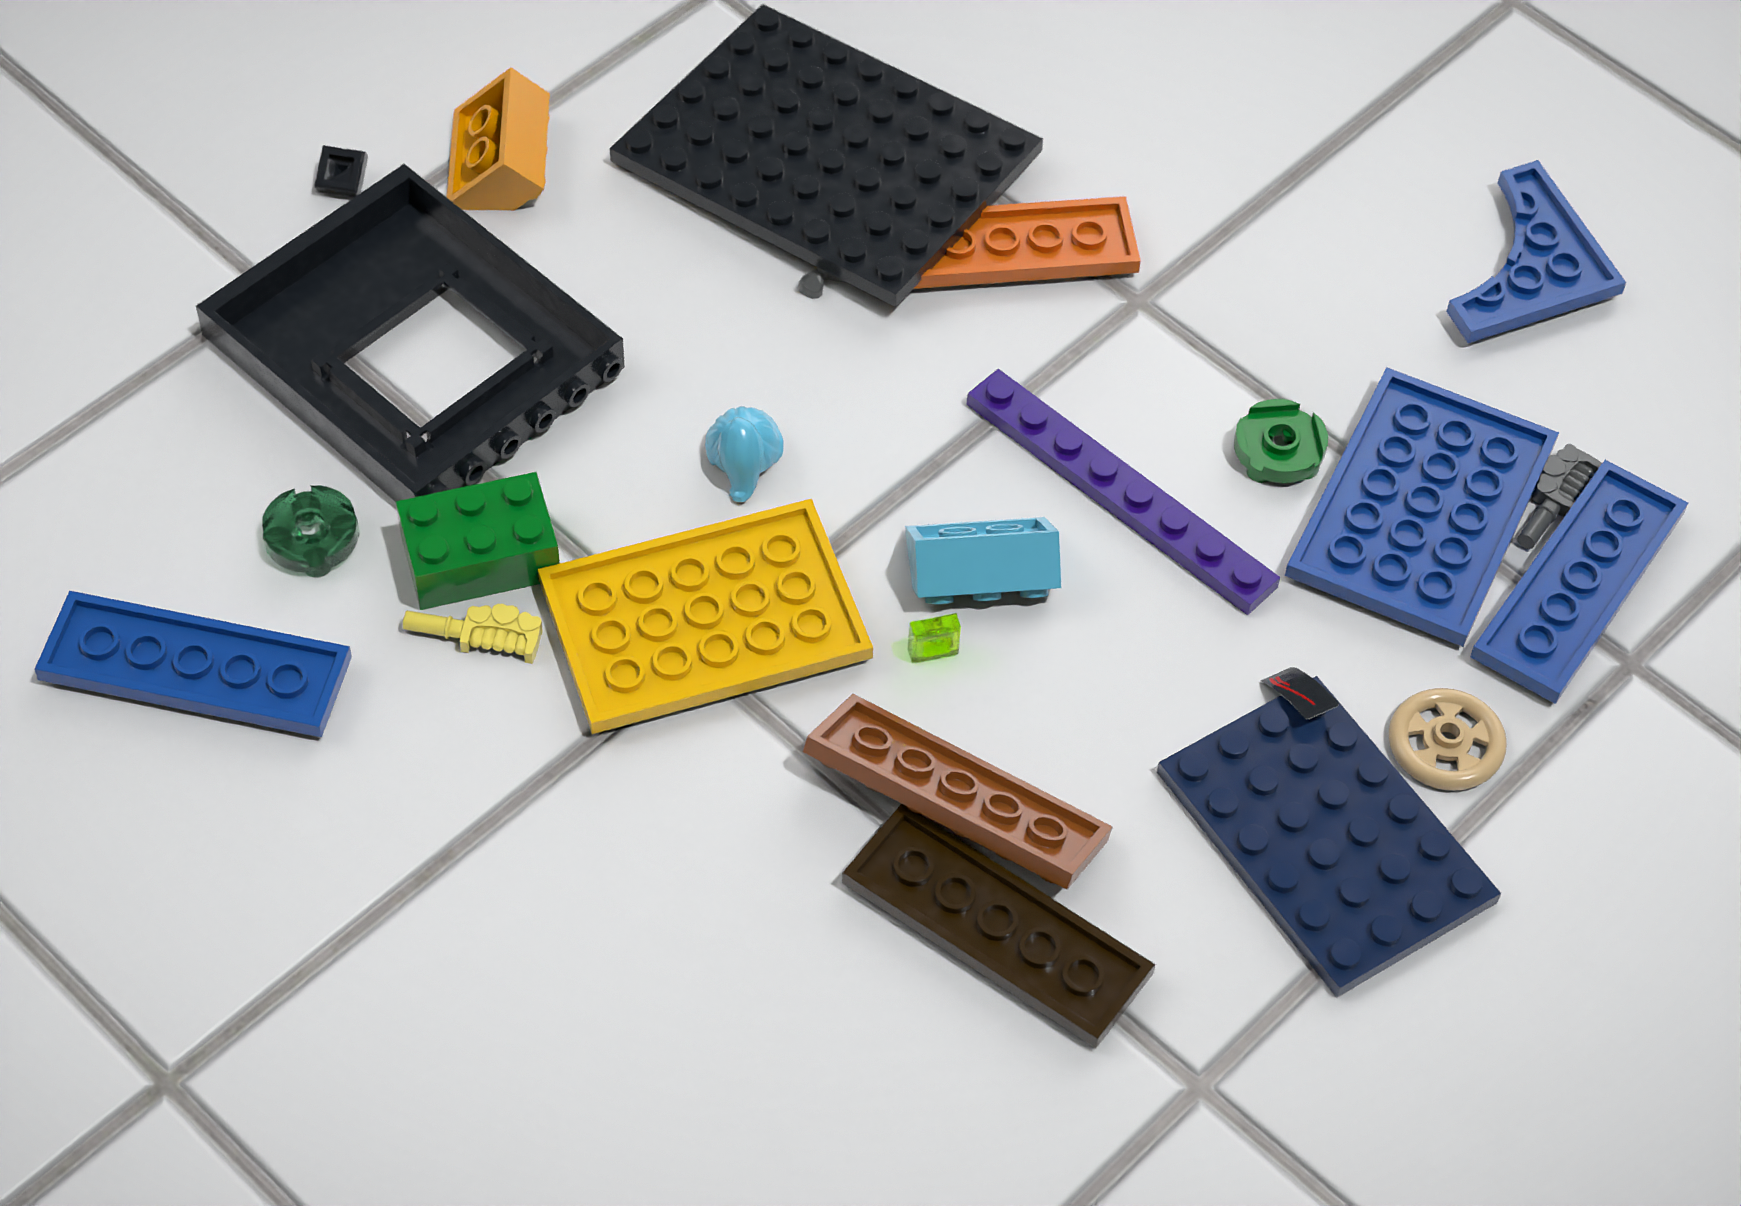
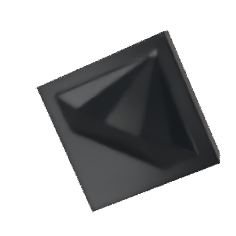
M323 145L314 185L315 189L318 192L351 197L359 195L362 191L368 161L367 153L365 151Z

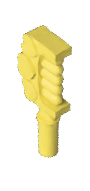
M502 603L494 605L492 609L488 605L481 607L471 606L467 610L465 620L453 619L452 616L443 617L408 610L405 612L403 619L404 630L445 636L446 639H449V637L459 638L461 652L469 653L470 646L479 648L481 645L486 650H490L492 647L495 651H502L504 649L506 653H513L515 651L518 655H524L525 663L533 664L543 632L540 617L531 616L528 612L519 614L517 607L513 605L507 606Z

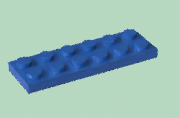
M1605 459L1475 643L1470 657L1556 704L1684 515L1688 502Z
M69 590L34 670L37 679L40 681L322 738L352 655L350 646Z

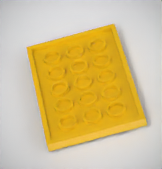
M812 498L538 569L539 582L592 734L873 658V645Z

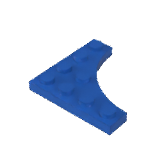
M1539 160L1503 170L1499 175L1497 184L1504 193L1510 207L1514 227L1513 247L1505 265L1495 278L1491 276L1477 288L1449 300L1446 312L1466 342L1471 343L1623 294L1626 281Z

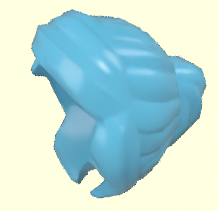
M740 406L727 410L724 415L719 416L715 423L709 427L705 439L708 460L712 465H716L727 474L732 486L729 490L730 496L734 501L745 502L748 500L756 488L760 473L766 471L773 463L778 462L783 455V437L777 424L763 410L752 407Z

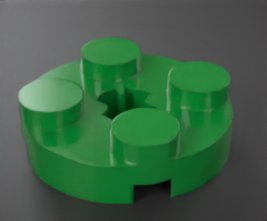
M1287 399L1264 400L1250 407L1249 413L1242 419L1240 418L1237 423L1234 436L1236 456L1240 463L1247 468L1248 477L1258 483L1268 481L1292 483L1315 477L1325 458L1328 446V432L1322 419L1314 412L1311 417L1306 412L1299 410L1301 404ZM1274 436H1282L1285 442H1292V444L1279 446L1273 443Z

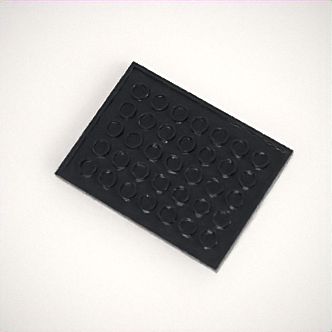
M762 4L609 148L611 162L896 307L921 281V276L941 260L946 254L947 248H952L963 236V231L965 229L969 230L981 217V212L988 205H992L1042 152L1043 138Z

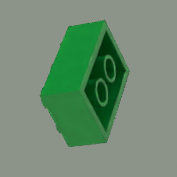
M537 472L396 501L400 533L420 610L539 585L538 569L560 563L557 540Z

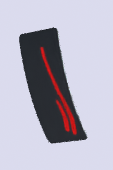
M1290 667L1260 681L1286 698L1305 719L1313 718L1339 706L1338 701L1322 685L1295 667Z

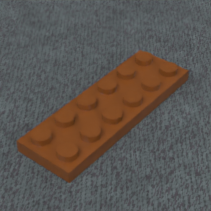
M855 694L847 698L807 736L803 753L819 760L826 767L836 769L863 783L868 789L880 792L907 806L911 811L951 829L955 834L967 837L995 852L999 857L1013 861L1038 874L1043 880L1057 884L1066 890L1105 846L1113 826Z

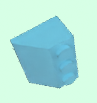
M1045 517L905 526L912 588L918 598L925 597V603H951L954 601V595L973 594V600L992 601L1001 599V592L1020 591L1021 597L1037 598L1048 596L1049 589L1061 588L1059 531Z

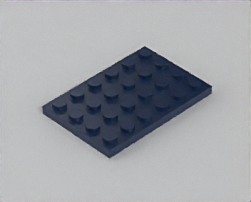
M1318 676L1313 677V679H1315L1320 685H1322L1335 698V696L1329 691V689L1318 678ZM1280 695L1159 761L1157 773L1336 998L1497 904L1501 892L1339 701L1338 707L1313 718L1305 719L1286 698Z

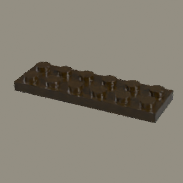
M903 804L895 810L842 873V883L1094 1048L1099 1046L1154 973L1155 963L926 817L911 811Z

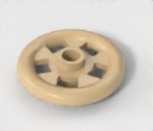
M1434 688L1418 692L1402 702L1393 714L1389 725V743L1399 765L1416 780L1434 788L1465 790L1481 785L1499 770L1505 758L1507 747L1506 734L1500 719L1487 704L1463 691L1449 688ZM1436 708L1441 716L1433 718L1428 723L1425 722L1420 713ZM1462 711L1476 720L1477 724L1473 728H1469L1464 721L1456 718V716ZM1450 732L1456 738L1447 739L1441 733ZM1423 735V743L1426 749L1413 750L1408 736ZM1473 741L1487 746L1482 759L1468 754ZM1436 758L1445 761L1456 760L1457 771L1436 768Z

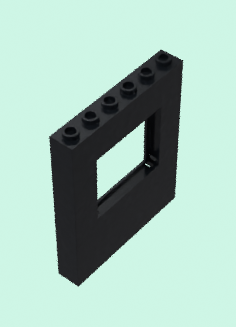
M402 164L196 305L201 332L207 340L395 502L475 484L483 477L487 470L502 459L514 455L523 443L535 434L546 431L555 419L571 407H577L582 404L591 392L603 383L614 380L621 370L625 368L623 338L406 164ZM451 289L526 351L420 428L344 363L442 293ZM425 433H427V441H426V442H425V440L421 437V436L424 435Z

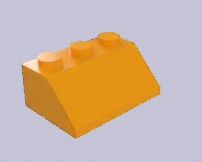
M510 67L454 109L447 198L462 210H516L530 199L533 200L542 193L546 184L547 133L550 119L549 92Z

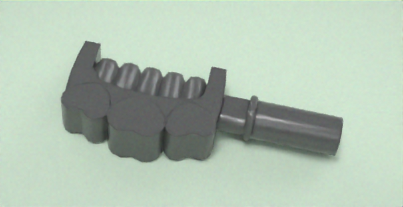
M1566 444L1564 449L1557 451L1556 455L1548 457L1532 495L1533 501L1541 505L1535 509L1534 515L1517 538L1522 547L1532 549L1548 526L1556 520L1557 514L1565 517L1574 504V500L1579 497V493L1584 490V486L1589 483V479L1594 476L1602 462L1572 444Z

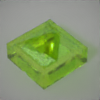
M957 613L909 622L908 653L912 663L955 656L959 653L961 625Z

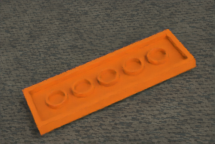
M1126 196L988 205L981 212V217L969 230L965 229L963 231V236L952 248H947L946 254L932 269H928L921 276V281L913 289L1139 273L1141 260Z

